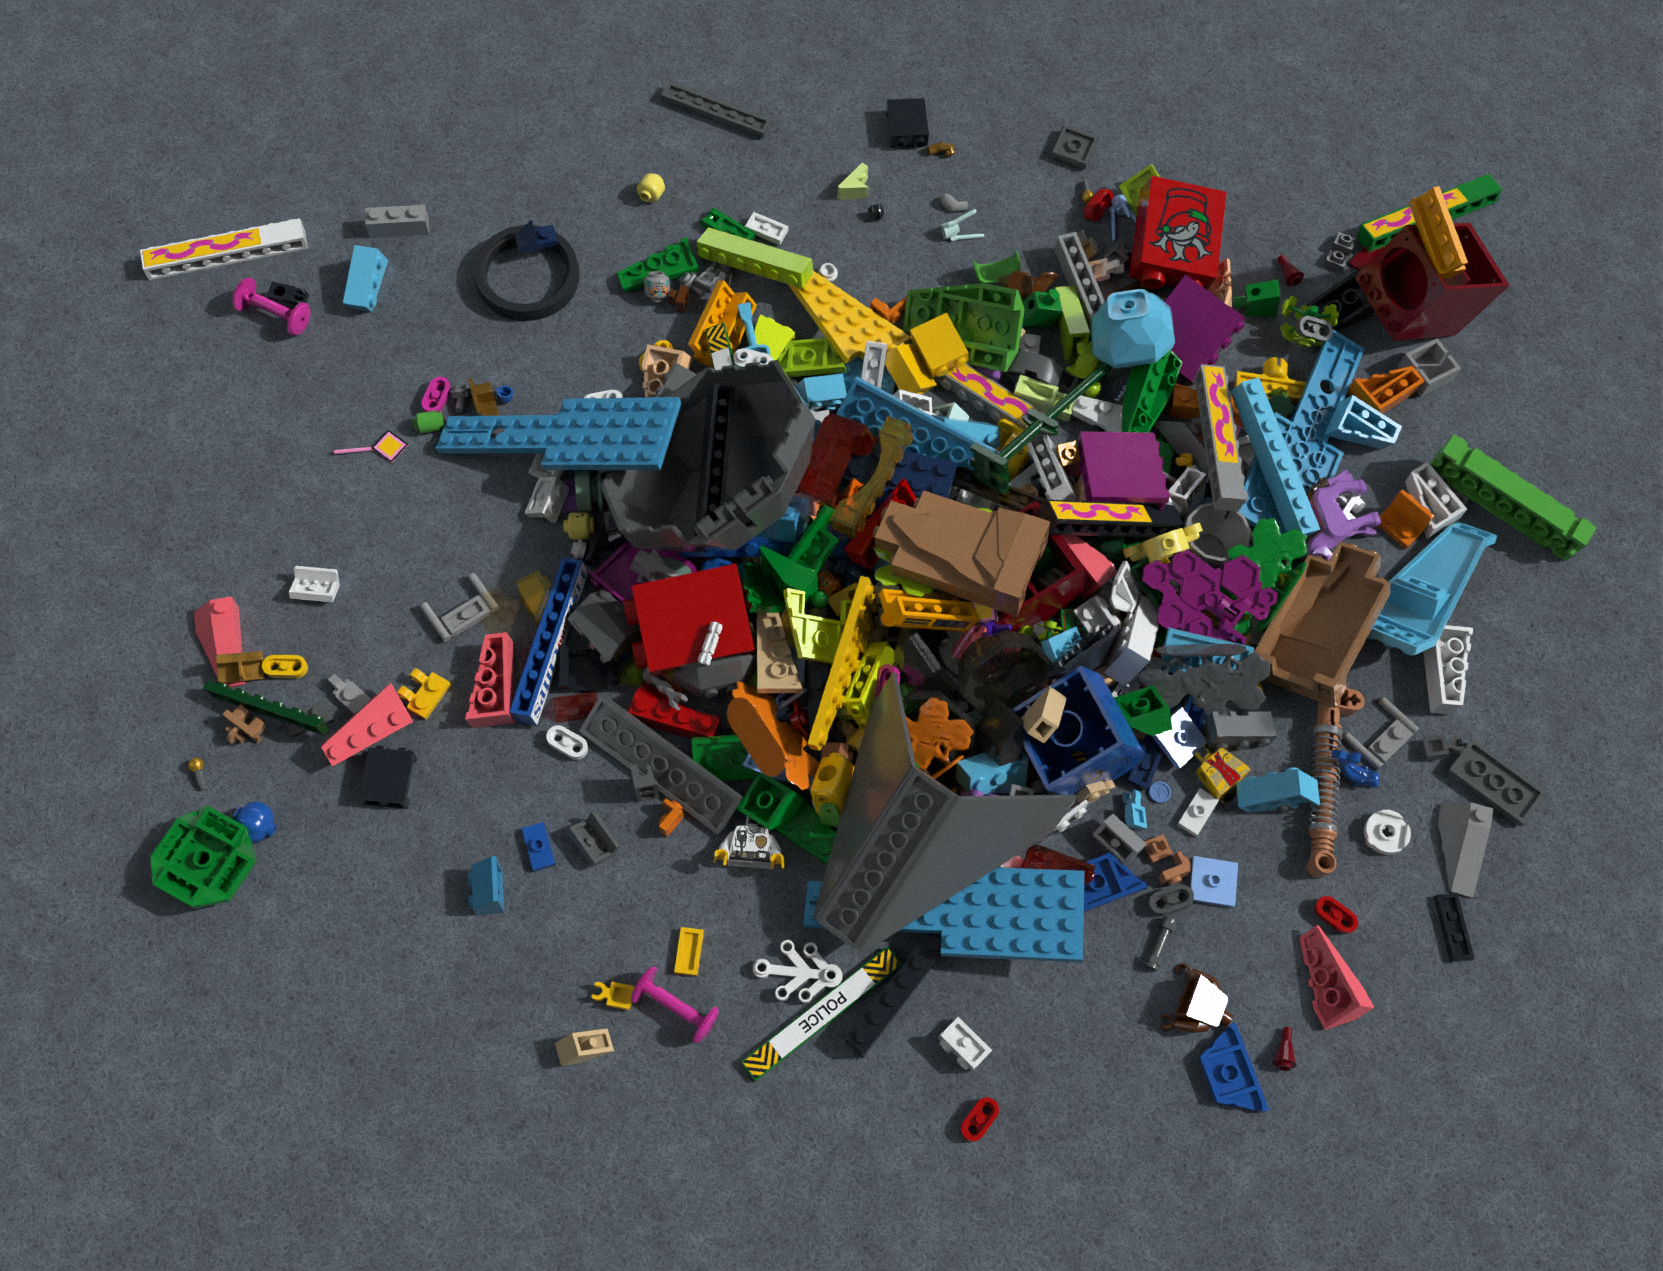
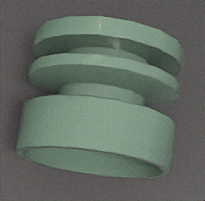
M591 470L575 471L578 512H592L594 502H598L600 511H604V502H607L600 484L603 479H608L612 471L606 472V477H603V473H599V470H597V477L592 476Z

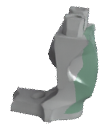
M640 548L629 570L639 575L636 581L641 583L691 573V569L688 566L672 558L660 557L655 549L650 554Z

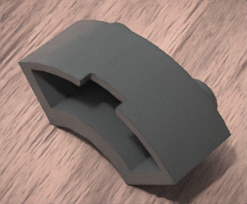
M1019 348L1007 372L1003 373L1014 382H1018L1020 375L1057 387L1063 367L1052 357H1045L1029 352L1027 349Z

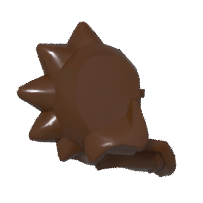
M1015 270L1007 276L999 277L998 281L1004 288L1018 290L1023 302L1033 292H1045L1058 276L1054 272H1043L1037 279L1036 277L1029 276L1027 271Z

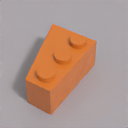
M1413 366L1392 370L1382 375L1375 374L1365 379H1354L1348 389V393L1350 396L1354 395L1383 414L1416 393L1425 380Z

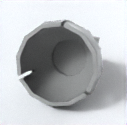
M1213 502L1199 505L1185 519L1183 528L1200 523L1203 531L1199 532L1200 537L1197 540L1188 543L1190 547L1188 550L1213 569L1220 568L1222 570L1223 563L1230 560L1228 549L1240 544L1246 547L1249 546L1251 530L1242 513L1230 511L1225 519L1227 511L1214 510Z

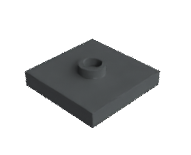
M1064 125L1050 157L1086 170L1099 137Z

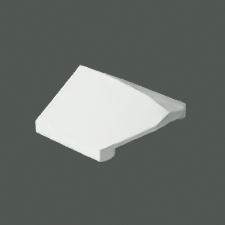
M1123 561L1113 582L1110 604L1114 609L1132 613L1141 592L1128 562Z

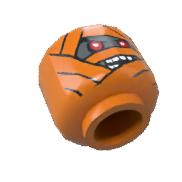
M828 571L817 573L818 591L825 592L828 598L841 591V583L834 575Z

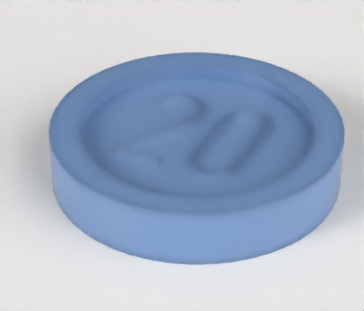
M1158 781L1150 786L1149 796L1156 803H1165L1171 797V789L1166 783Z

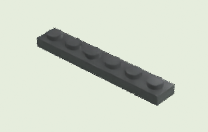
M670 81L661 94V100L762 138L765 137L772 125V119Z

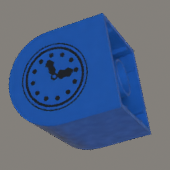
M1079 666L1073 672L1068 673L1049 685L1066 696L1067 699L1059 727L1045 743L1029 735L1020 720L1045 689L1007 712L1046 790L1062 795H1076L1086 785L1100 781H1114L1131 770L1144 756L1143 749L1103 677L1099 673L1083 666ZM1077 751L1086 754L1085 762H1078L1072 757V753Z

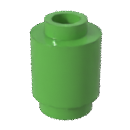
M434 410L416 413L417 418H413L415 430H419L420 434L440 431V428H444L442 411L436 412Z

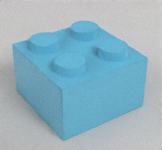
M843 374L803 378L795 387L810 411H835L847 394Z

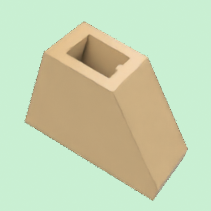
M1048 686L1020 719L1026 732L1042 743H1045L1059 727L1067 699L1066 696Z

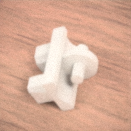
M1351 493L1340 494L1336 499L1347 520L1356 518L1350 513V510L1358 513L1366 505L1360 496Z

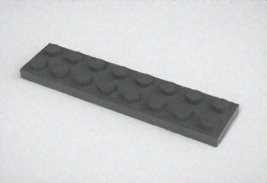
M604 694L599 696L579 732L630 770V765L636 764L641 776L647 774L646 765H650L653 778L657 781L658 791L669 799L678 802L685 811L717 835L722 832L743 796Z

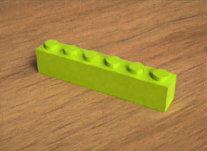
M709 227L697 241L698 255L701 258L716 261L720 264L803 289L813 275L811 258Z

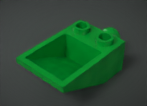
M763 545L760 547L762 572L785 606L783 590L787 588L805 591L804 609H810L812 605L816 608H824L828 604V595L823 591H818L817 573L813 569L804 567Z

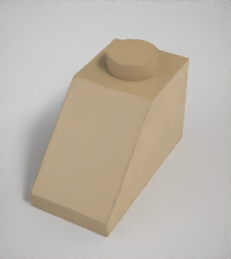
M608 1029L571 1033L555 1043L561 1066L579 1064L614 1051Z

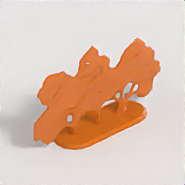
M737 681L738 688L732 691L734 700L728 705L727 719L758 768L765 775L771 777L780 774L785 767L788 781L798 785L801 790L810 788L808 775L815 778L819 763L814 757L803 750V747L808 745L803 731H796L791 724L787 722L781 723L776 718L778 707L772 695L757 693L756 686H748L744 682Z
M937 698L928 699L919 708L917 722H912L906 717L914 759L920 765L919 769L931 776L926 769L933 758L942 761L945 765L931 776L933 779H936L964 758L963 755H960L950 762L948 760L949 751L953 749H968L971 742L970 736L974 732L965 720H948V704L945 701H939ZM940 745H942L945 748V751L943 753L939 748Z

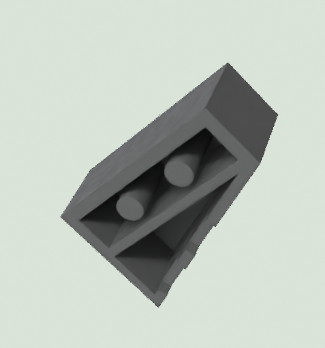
M1212 711L1202 726L1205 739L1207 740L1208 751L1215 750V752L1220 748H1224L1227 751L1228 748L1235 747L1237 750H1244L1252 745L1266 747L1277 736L1271 712H1246V715L1237 716L1236 712H1228L1229 716H1219L1218 711Z

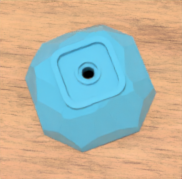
M1143 289L1112 293L1091 319L1093 355L1114 368L1156 363L1175 344L1171 308L1158 296L1148 293Z

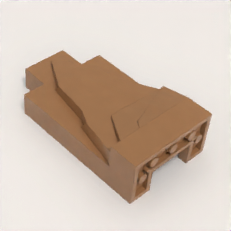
M923 490L921 497L916 498L913 508L890 501L888 508L884 507L882 511V522L880 526L877 525L875 527L873 538H875L876 548L892 553L889 565H891L893 575L1017 617L1025 599L1026 587L1036 562L1041 559L1046 547L1050 521L1003 508H998V511L987 512Z
M1339 541L1329 561L1320 556L1315 557L1308 554L1305 560L1307 567L1303 575L1272 619L1254 653L1256 652L1262 656L1263 660L1270 661V676L1263 681L1336 708L1346 690L1347 674L1391 594L1390 582L1384 578L1375 577L1381 567L1380 555L1375 551L1364 550L1352 543Z

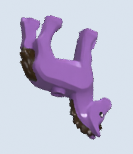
M1345 470L1334 478L1326 480V477L1319 478L1317 483L1313 482L1307 491V497L1320 530L1306 539L1307 553L1301 557V562H1305L1308 554L1315 557L1320 556L1329 561L1333 554L1330 549L1337 546L1339 541L1342 542L1344 539L1354 535H1376L1373 527L1381 524L1377 511L1347 520L1336 502L1340 494L1351 493L1356 496L1365 494L1367 487L1363 479L1353 480L1351 473Z

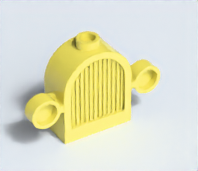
M1196 523L1123 550L1125 558L1130 557L1131 561L1134 562L1147 556L1149 562L1165 557L1169 558L1173 554L1190 549L1188 543L1197 540L1200 537L1199 532L1203 530L1200 523Z

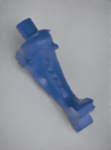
M1343 750L1332 751L1331 757L1341 763L1343 775L1353 786H1369L1372 788L1379 786L1380 775L1378 772L1367 769V766L1355 765L1359 764L1362 754L1358 752L1347 753Z

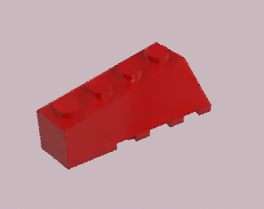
M901 478L894 490L844 548L852 563L871 570L880 559L874 550L876 547L873 532L877 525L880 526L882 511L884 507L888 508L890 501L913 508L916 497L904 478Z
M643 682L635 692L628 711L650 728L691 740L692 737L717 736L720 727L719 717L693 710L678 702L680 710H675L669 705V698L665 694H661L658 689L646 682Z

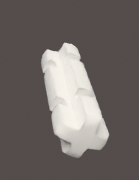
M711 622L708 630L710 632L706 635L701 649L703 652L700 653L698 662L703 665H710L711 654L714 653L719 639L718 634L721 633L723 628L720 623Z

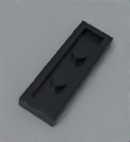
M1458 893L1435 895L1434 900L1450 963L1474 960Z

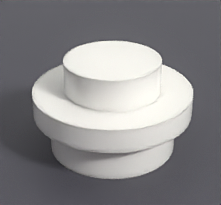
M825 263L819 268L818 274L829 282H833L837 278L838 271L833 264Z
M578 539V542H573L570 554L574 555L573 559L583 558L587 543L582 542V539Z

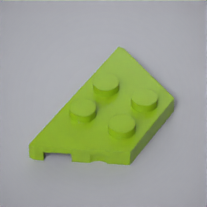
M827 338L789 341L784 352L777 358V362L788 377L846 372L845 364L841 361L838 353Z

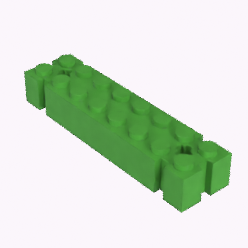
M1455 434L1447 440L1445 445L1441 446L1429 462L1438 475L1447 480L1446 483L1542 547L1548 546L1552 549L1551 553L1564 561L1574 556L1576 551L1579 552L1583 549L1597 528L1587 519L1576 518L1574 516L1575 513L1570 508L1560 504L1552 496L1545 494L1536 488L1535 485L1528 483L1515 472L1508 470L1498 461L1484 454L1480 449L1469 448L1467 446L1468 443Z

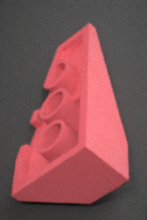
M1062 535L1086 569L1082 597L1086 599L1118 572L1111 561L1076 535Z
M232 596L209 600L194 612L196 635L217 678L216 655L242 653L239 607ZM245 681L227 682L225 684L231 688L245 685Z
M1316 925L1299 937L1304 964L1309 966L1311 976L1308 984L1309 987H1313L1315 1001H1312L1313 1008L1325 1030L1354 1021L1374 1008L1363 986L1320 926Z

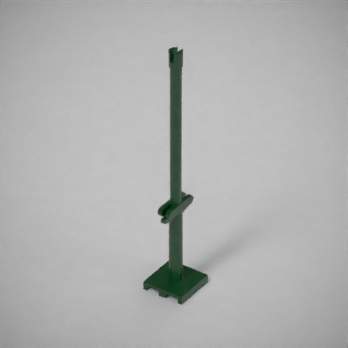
M1103 362L1045 414L1035 409H1028V416H1022V420L1028 427L999 453L996 454L976 442L970 446V450L974 454L970 459V465L974 467L971 477L998 493L1005 495L1009 491L1008 460L1039 433L1049 436L1058 435L1059 423L1054 419L1113 367Z

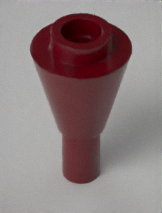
M1280 255L1277 260L1282 266L1286 284L1288 286L1299 285L1304 278V273L1288 262L1284 255Z
M1283 1027L1282 1041L1272 1062L1281 1071H1291V1069L1297 1066L1291 1042L1292 1028Z

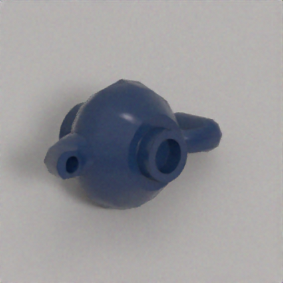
M840 557L832 567L833 573L843 576V579L846 580L844 582L846 586H850L853 583L858 584L860 576L868 577L873 585L877 583L870 574L869 569L854 564L849 559Z

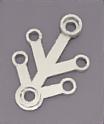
M785 940L781 943V952L787 955L796 967L771 965L765 959H759L753 964V974L758 979H765L770 974L795 977L785 986H779L776 989L775 996L779 1001H786L789 994L808 979H817L818 981L809 989L804 988L799 992V1001L803 1004H808L811 1002L812 997L824 987L834 988L838 986L843 977L841 969L834 964L828 965L817 952V946L811 942L804 946L803 952L806 957L814 961L819 970L808 967L795 951L794 943L790 940ZM789 944L791 945L792 949L790 951H785L783 949V946ZM813 947L815 952L809 954L806 952V949ZM761 964L766 966V970L763 972L757 969ZM833 972L835 974V978L829 979L827 977V973ZM780 990H785L787 992V995L785 997H780L778 995V992ZM807 992L809 993L810 998L804 1000L802 999L801 994Z

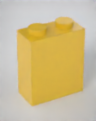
M947 313L910 330L911 339L932 378L943 376L948 370L954 367H962L968 361L969 353Z
M901 343L898 346L894 344L887 348L885 366L900 390L922 395L937 385L913 343L906 345Z

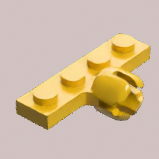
M1272 357L1263 364L1262 375L1237 371L1235 373L1234 388L1243 381L1260 378L1267 398L1298 403L1307 382L1289 379L1287 376V362L1280 358V365H1277V357Z

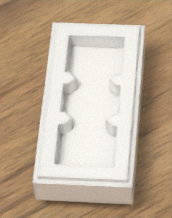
M1200 788L1177 826L1197 837L1219 799Z

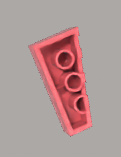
M507 632L488 634L484 638L479 659L480 665L474 679L475 686L469 700L470 707L465 717V720L472 728L515 723L514 718L509 713L515 697L513 641Z
M391 682L321 744V748L332 766L413 722Z

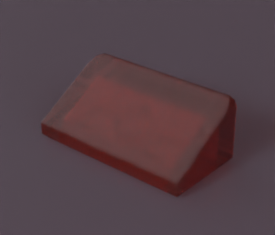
M597 692L554 697L556 723L586 719L598 700Z

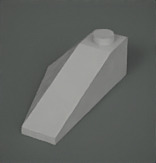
M1475 803L1440 804L1437 826L1441 834V847L1446 861L1445 869L1450 893H1458V895L1471 899L1474 897L1490 833L1493 808Z

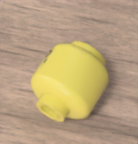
M648 173L644 175L637 185L638 195L643 201L648 203L657 202L665 191L664 181L657 174Z
M586 512L570 513L568 520H564L563 523L564 533H568L569 538L572 540H587L591 534L595 533L594 517L591 518L590 514Z

